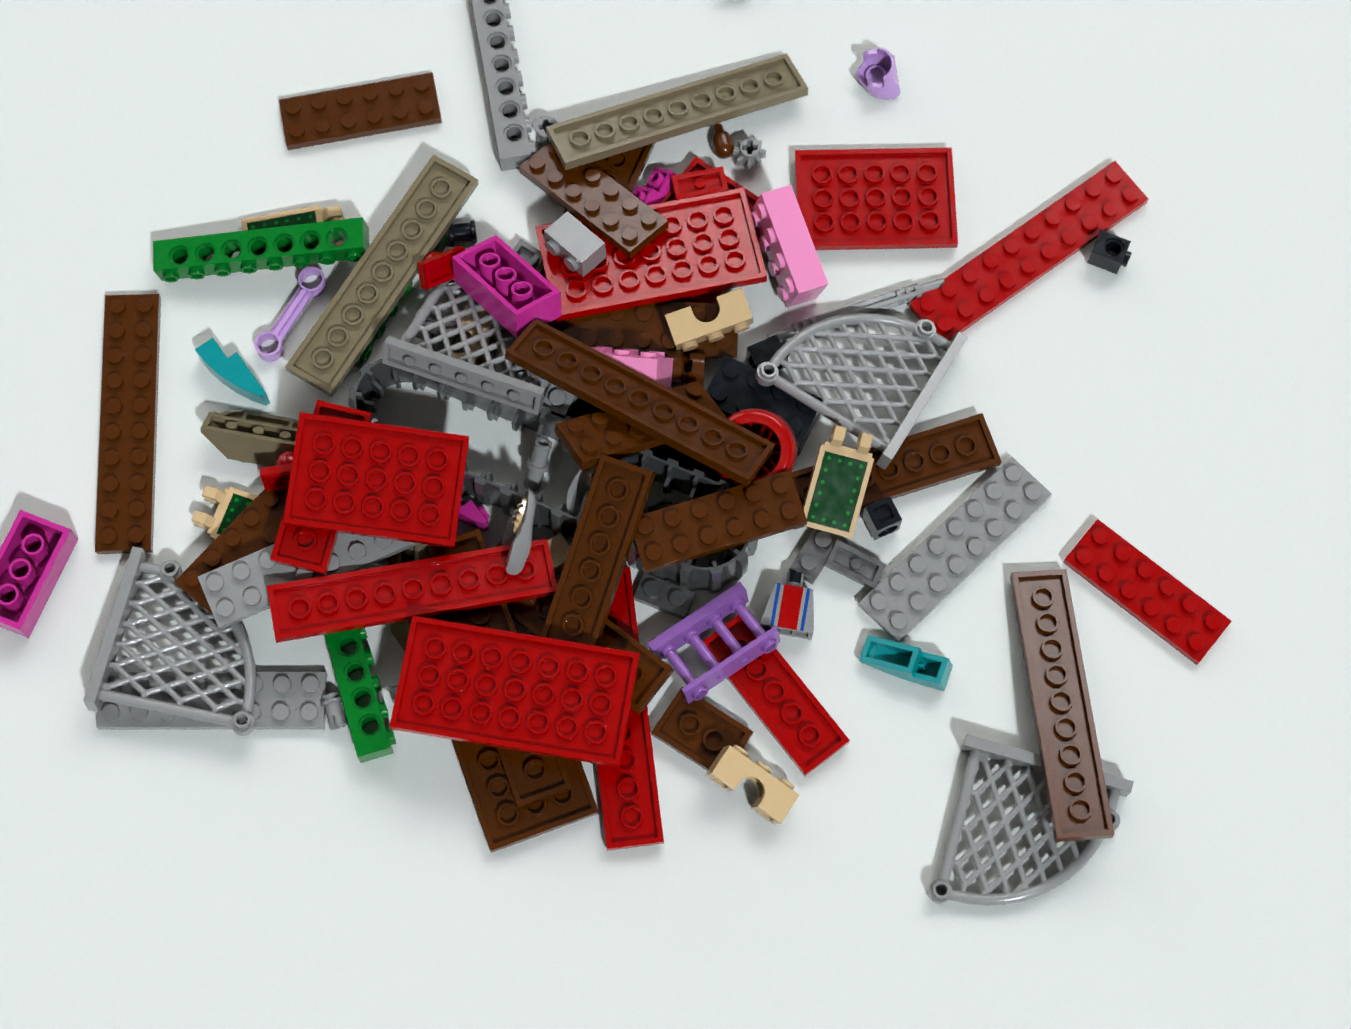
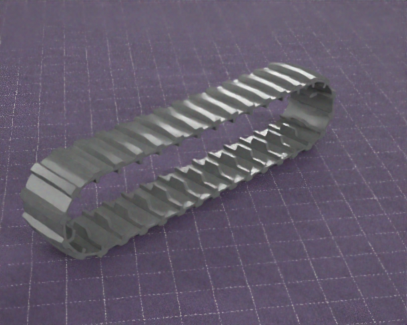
M382 359L371 365L366 363L359 370L360 377L355 387L350 388L349 391L350 408L376 413L377 408L375 402L372 401L374 397L378 400L381 397L383 398L385 396L384 389L395 384L398 389L402 388L401 383L412 382L413 389L418 390L419 387L423 391L425 387L436 390L438 399L441 401L443 398L448 401L450 396L462 401V408L465 411L468 408L473 411L474 407L487 411L486 414L489 421H498L499 417L511 421L513 431L519 430L522 432L525 427L537 432V438L544 437L548 439L549 437L561 443L562 441L554 432L556 423L573 419L569 416L561 418L554 415L550 408L543 405L539 415H535L383 364ZM377 418L371 420L373 423H379ZM562 443V451L567 452L568 450ZM649 449L619 458V460L656 472L653 481L663 484V493L665 494L671 493L672 489L689 495V500L730 488V483L721 479L719 482L706 478L704 477L705 472L698 469L690 471L679 466L678 461L671 458L665 461L653 456V451ZM466 462L461 496L464 497L466 494L476 497L480 504L487 507L491 504L500 507L504 514L512 517L515 514V510L518 509L517 505L521 503V499L525 496L518 493L517 483H507L506 487L492 482L493 476L489 471L487 474L482 472L480 476L468 472ZM534 494L536 508L533 526L539 528L542 525L552 529L554 535L561 532L563 537L569 536L573 538L580 518L568 514L567 504H559L556 509L543 503V494ZM758 540L742 544L741 551L735 548L731 552L727 549L724 558L728 562L717 566V562L714 559H709V567L695 566L696 559L687 561V563L683 562L653 572L655 577L663 580L669 578L680 583V587L688 590L692 588L708 590L710 594L720 592L721 586L728 584L732 580L739 581L747 572L748 557L754 555ZM633 541L627 561L630 567L639 570L642 564Z

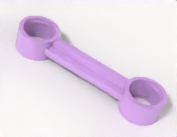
M313 266L306 267L299 273L298 283L300 287L270 331L262 332L256 337L254 346L262 360L274 362L283 355L284 346L282 341L310 299L318 297L325 292L327 282L324 273L319 268ZM316 275L322 279L320 285L316 288L309 289L303 286L304 280L309 276ZM267 340L277 341L278 348L274 352L268 354L261 352L260 346L263 342Z

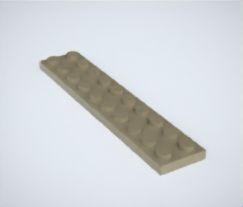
M786 53L547 126L546 134L565 170L807 96L808 87Z
M432 155L285 366L286 371L333 397L417 275V262L424 260L425 256L434 250L479 185L477 178Z

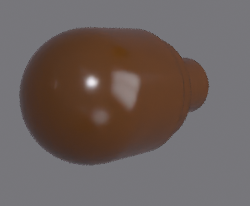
M716 124L712 127L714 132L711 141L712 147L717 157L727 159L733 155L734 144L732 137L728 132L724 131L722 124Z

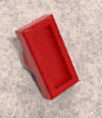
M457 246L442 253L430 252L425 256L424 260L417 262L421 288L428 290L454 279L452 257L466 250L465 247Z
M287 451L282 453L277 458L276 466L260 468V477L266 492L288 489L294 452Z

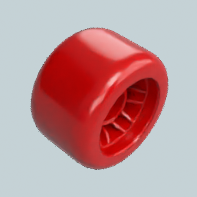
M751 408L738 411L727 418L775 444L774 451L752 481L790 470V473L792 472L798 455L797 440L792 428L781 416L768 410ZM719 473L720 476L725 481L729 482L731 486L735 487L738 485H742L732 480L731 478Z

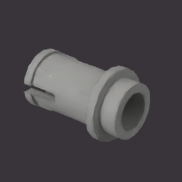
M338 692L323 696L321 706L325 707L330 730L340 729V726L346 727L348 723L346 722L341 705L342 698L339 697Z

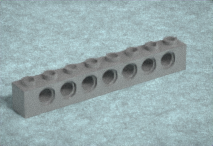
M471 0L501 171L518 169L536 151L534 140L529 141L527 133L532 132L530 118L524 117L523 110L528 109L525 94H520L519 87H523L521 71H516L515 64H519L517 48L512 49L511 42L515 41L513 25H507V19H511L509 3L504 4L503 0ZM494 1L492 4H487L486 2ZM492 23L499 24L497 26H489ZM495 46H503L500 49H494ZM501 68L507 69V70L504 71V72H499V71H497L498 69H501ZM504 91H510V92H511V93L508 94V95H503V94H501V93L504 92ZM508 114H515V115H516V116L513 117V118H507V117H505V116L508 115ZM512 137L520 138L518 141L509 140Z

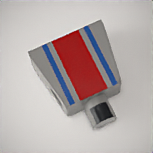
M789 571L786 584L774 583L760 623L765 632L775 626L778 629L779 635L812 640L814 631L813 590L802 587L803 573Z

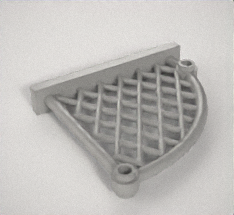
M454 279L433 287L401 339L388 336L384 342L383 364L535 415H539L542 409L545 388L550 382L527 370V377L522 379L516 378L515 372L524 368L518 365L512 366V363L505 359L506 345L514 342L516 338L512 335L504 339L502 331L506 330V328L499 325V322L490 314L479 319L477 311L483 309V307L479 304L475 305L473 298L466 292L465 295L455 298L453 291L461 287L458 284L447 286L449 283H455ZM446 291L449 301L435 306L442 293ZM468 300L470 308L459 312L457 304ZM451 307L453 315L442 318L441 311ZM434 311L437 321L422 326L430 312ZM472 313L474 321L463 325L461 317ZM455 320L457 328L446 332L444 324ZM492 320L494 328L483 332L481 324ZM439 327L441 335L430 339L428 331ZM476 327L478 335L467 339L465 331ZM421 331L424 342L417 345L412 344L417 333ZM459 334L461 342L450 346L448 338ZM496 334L498 342L488 346L485 338ZM480 340L482 349L471 353L469 345ZM443 341L445 349L437 352L433 351L432 345ZM500 347L503 355L492 360L490 351ZM464 348L465 356L458 359L454 358L453 351ZM484 354L486 363L479 366L475 365L473 359ZM505 361L507 369L502 372H496L494 365Z
M859 313L837 316L815 323L790 338L776 351L769 362H763L758 366L755 372V379L762 386L775 385L838 426L847 428L846 431L856 437L859 436L860 432L873 435L871 446L882 452L876 465L885 470L963 347L968 336L959 331L951 342L936 333L934 323L928 319H922L915 323L882 314ZM858 324L862 333L849 332L847 325ZM865 324L877 325L882 334H870ZM885 326L898 328L902 335H889ZM840 327L843 332L830 331V329ZM907 331L911 332L913 336H909ZM814 336L827 337L832 348L819 347ZM833 337L846 338L852 349L839 348ZM854 339H866L872 350H859ZM806 340H809L812 347L799 345L805 342ZM874 340H886L891 351H879ZM893 341L906 342L912 353L899 352ZM913 342L926 343L931 354L918 353ZM932 343L946 351L943 357L937 353ZM791 352H796L802 363L787 362L784 359ZM803 352L816 353L822 364L808 363ZM824 354H836L841 365H829ZM843 355H856L861 366H849ZM863 356H876L881 367H869ZM883 357L896 358L901 369L889 368ZM903 358L916 359L921 370L908 369ZM922 359L937 360L939 362L933 373L927 369ZM779 365L785 367L793 383L778 375ZM793 369H805L811 380H798ZM813 370H825L831 381H818ZM833 371H845L851 383L838 382ZM853 372L866 373L871 384L858 383ZM873 373L886 374L891 385L878 384ZM892 374L905 375L911 386L898 385ZM912 375L929 378L923 389L918 387ZM797 386L815 387L822 402ZM822 387L835 388L841 399L828 398ZM842 388L855 389L861 400L848 399ZM862 389L875 390L881 401L868 400ZM882 390L895 391L901 402H888ZM902 391L919 394L913 405L907 402ZM827 405H845L852 421ZM852 406H865L870 417H858ZM872 407H885L891 419L878 418ZM892 408H905L909 412L901 422L896 417ZM857 423L874 424L882 439L862 428ZM881 424L899 427L892 439L887 436Z
M132 546L83 699L87 710L99 712L102 701L230 726L239 736L251 734L255 728L252 710L256 693V668L252 647L241 622L239 621L220 630L211 620L214 619L213 616L205 614L197 607L199 604L194 600L191 601L179 587L175 586L174 581L183 573L182 567L177 561L168 560L162 565L147 562L143 548ZM143 573L158 575L141 581ZM162 581L170 590L156 594L148 585ZM138 587H141L149 595V597L134 601ZM176 594L184 602V604L170 607L163 598ZM156 601L164 610L150 614L141 605ZM132 607L143 615V617L128 621ZM190 608L199 617L185 621L176 612ZM170 615L178 624L164 628L156 619ZM149 621L157 629V631L143 634L135 625ZM205 622L213 631L199 635L191 626ZM126 627L137 636L121 642ZM184 628L192 638L179 642L171 632ZM232 631L237 642H234L226 633ZM164 635L172 644L157 648L149 639ZM219 635L228 645L214 649L206 639ZM143 642L151 651L137 655L129 646ZM198 642L207 650L206 652L192 655L185 646ZM119 647L131 657L115 662ZM178 649L186 658L172 662L164 653ZM233 649L242 659L229 663L220 653ZM158 656L166 665L151 669L143 660ZM213 656L222 665L207 669L199 660ZM136 662L145 672L131 676L122 668ZM193 663L201 672L187 676L178 667ZM244 664L245 678L234 667ZM113 668L124 677L123 679L108 683ZM172 670L180 679L166 683L158 674ZM228 670L236 679L222 683L213 674ZM151 676L159 686L145 690L137 680ZM207 677L216 686L201 690L193 681ZM130 683L141 694V697L111 690ZM187 684L195 693L180 697L172 688ZM240 684L244 685V698H237L228 688ZM165 690L176 701V704L150 699L147 696ZM222 691L230 700L216 704L207 695ZM201 698L212 708V711L182 704ZM236 704L242 705L241 711L236 712L234 715L218 712V710Z
M966 734L961 750L970 754L938 878L928 888L930 899L938 904L952 900L973 905H1006L1029 900L1057 888L1084 867L1104 839L1088 840L1089 842L1080 853L1075 841H1066L1057 849L1053 837V828H1050L1046 816L1049 812V805L1047 804L1043 807L1039 795L1046 788L1045 781L1036 786L1032 771L1043 773L1040 755ZM988 758L1004 762V764L992 774ZM980 761L983 764L987 780L974 791L972 788ZM1010 764L1025 768L1026 771L1014 780ZM1005 772L1009 786L999 794L995 780ZM1104 773L1112 823L1115 830L1120 824V817L1116 812L1119 796L1127 797L1132 792L1134 781ZM1027 778L1032 792L1021 801L1017 787ZM990 786L994 800L983 808L979 795ZM1012 792L1016 807L1006 815L1001 801ZM970 796H973L979 814L967 825H963ZM1034 799L1038 813L1028 821L1024 807ZM997 807L1001 820L990 830L986 815ZM1019 812L1023 827L1012 835L1008 822ZM1041 819L1045 834L1035 842L1030 828ZM981 821L985 835L974 843L970 830ZM1003 827L1008 841L997 850L993 836ZM961 831H964L970 849L956 861L954 859ZM1026 834L1030 848L1019 857L1015 842ZM1048 840L1052 854L1042 863L1037 849ZM988 841L992 856L981 865L977 850ZM1068 847H1071L1074 860L1064 868L1060 855ZM1010 848L1014 862L1004 871L999 857ZM1033 855L1037 868L1026 878L1022 863L1029 856ZM972 856L976 870L966 879L961 865ZM1055 860L1058 873L1047 879L1044 870ZM995 863L999 876L988 886L984 871L991 864ZM953 866L956 868L960 880V890L952 889L949 883ZM1017 868L1021 883L1010 892L1006 878ZM1039 875L1041 882L1029 887V884ZM979 876L983 891L981 893L966 892L967 887ZM1000 883L1002 884L1004 893L990 894ZM936 887L943 888L945 894L942 896L938 895Z

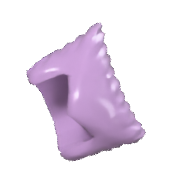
M878 47V50L864 51L863 63L856 72L859 82L876 98L894 99L898 97L901 90L898 84L895 55L881 47Z

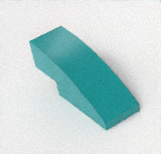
M211 338L195 349L199 359L206 368L224 385L251 401L265 406L270 404L266 392L237 352L227 358L214 338Z
M867 635L859 658L861 663L877 670L941 691H945L953 667L949 658L922 652L919 647Z

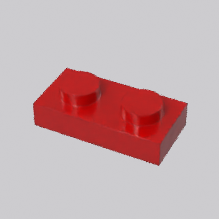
M723 166L671 176L675 200L728 190Z

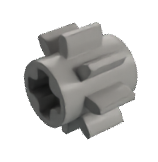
M751 136L744 141L739 139L738 148L733 149V157H739L737 159V166L742 165L748 171L755 166L761 167V158L766 157V150L761 149L762 140L756 141Z

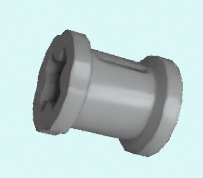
M542 116L536 121L535 131L537 133L536 141L538 145L544 147L550 142L545 133L546 127L557 124L555 118Z

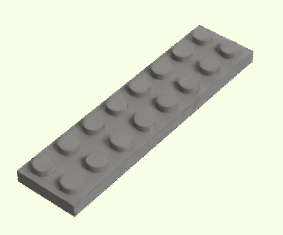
M1011 457L891 571L875 589L870 591L859 602L858 606L895 642H900L1051 497L1052 493L1018 461Z
M339 533L327 575L360 570L420 543ZM273 544L200 575L198 579L217 626L221 630L270 609L267 592L268 585L327 575L271 562L270 557L274 547Z
M112 672L108 683L123 679L124 677L118 672ZM128 672V673H129L131 676H133V675H136V674H139V673H142V672ZM174 672L158 674L166 683L180 679ZM183 672V673L186 674L187 676H190V675H193V674H196V673H199V672ZM230 672L213 674L222 683L236 679ZM239 672L245 678L244 672ZM256 672V693L252 716L255 721L254 730L325 729L326 711L325 707L321 706V702H323L322 697L327 695V673ZM151 676L137 680L145 690L159 686ZM207 677L193 681L201 690L216 686ZM130 683L111 690L141 697V694ZM187 684L172 688L180 697L195 693ZM240 684L228 688L237 698H244V685ZM165 690L147 696L150 699L176 704V701ZM222 691L207 695L216 704L230 700ZM201 698L182 704L212 711V708ZM102 701L100 711L97 712L96 727L99 730H233L230 726ZM236 704L218 710V712L234 715L236 712L241 711L242 705Z

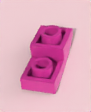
M655 167L648 178L646 186L636 185L632 194L647 205L657 204L672 187L671 176L677 174L672 170Z
M461 498L458 519L484 532L490 529L487 520L490 516L483 506H476L472 500L464 504Z

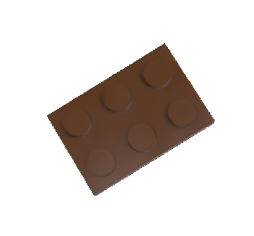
M682 686L652 730L651 735L708 771L723 747L738 745L744 749L753 735V731L703 699L694 700L688 704L684 699Z

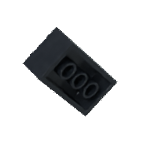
M724 355L706 390L727 418L738 411L751 408L768 410L781 416L790 425L795 434L798 446L797 456H799L819 413L775 385H760L755 379L757 369ZM807 392L808 394L822 402V399L820 397Z

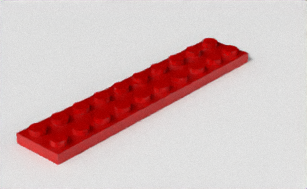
M1114 161L944 279L945 283L942 287L924 292L921 297L911 301L908 307L919 320H931L936 327V333L951 341L959 331L962 333L1098 237L1100 230L1108 231L1147 204L1148 197L1121 166Z
M548 539L532 541L525 565L517 575H510L506 572V560L511 545L268 585L267 592L276 643L411 620L412 616L429 617L554 595L557 582Z
M627 567L623 570L608 619L639 642L630 567ZM646 706L640 715L630 709L620 768L597 764L607 851L664 844L648 708Z

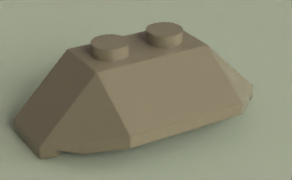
M232 410L221 413L209 412L200 429L201 433L227 459L271 467L276 466L277 458L282 453L287 451L294 452L298 420L248 410Z

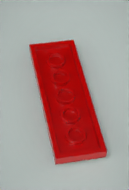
M317 400L313 414L366 422H371L373 417L370 412ZM283 513L270 557L271 562L327 575L339 532L283 525Z
M1098 519L1063 561L1070 569L1196 665L1199 664L1232 622Z
M739 615L725 624L742 647L756 639ZM714 632L703 641L719 663L733 654L717 632ZM776 648L768 654H762L727 678L804 776H807L850 742L849 738Z

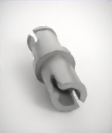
M538 437L537 440L535 439L532 456L527 460L528 471L523 486L531 491H538L541 488L544 472L549 467L548 456L552 448V442L547 438Z

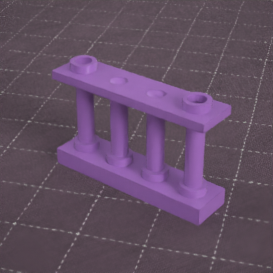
M738 582L647 643L649 650L661 660L667 659L685 682L686 686L682 688V692L688 704L694 700L702 699L710 689L762 654L772 652L778 646V643L781 642L778 629L775 626L765 632L745 605L749 602L748 595L741 582ZM731 613H737L756 637L755 640L744 647L740 645L722 622ZM709 628H714L733 653L721 663L717 661L699 637L701 633ZM686 643L693 646L710 669L697 679L676 653L677 649Z

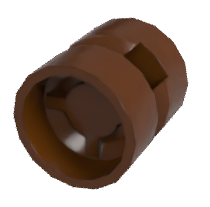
M667 350V357L673 358L671 385L681 386L683 382L688 384L699 381L703 386L705 352H690L687 356L684 355L683 351ZM684 365L692 366V372H684Z

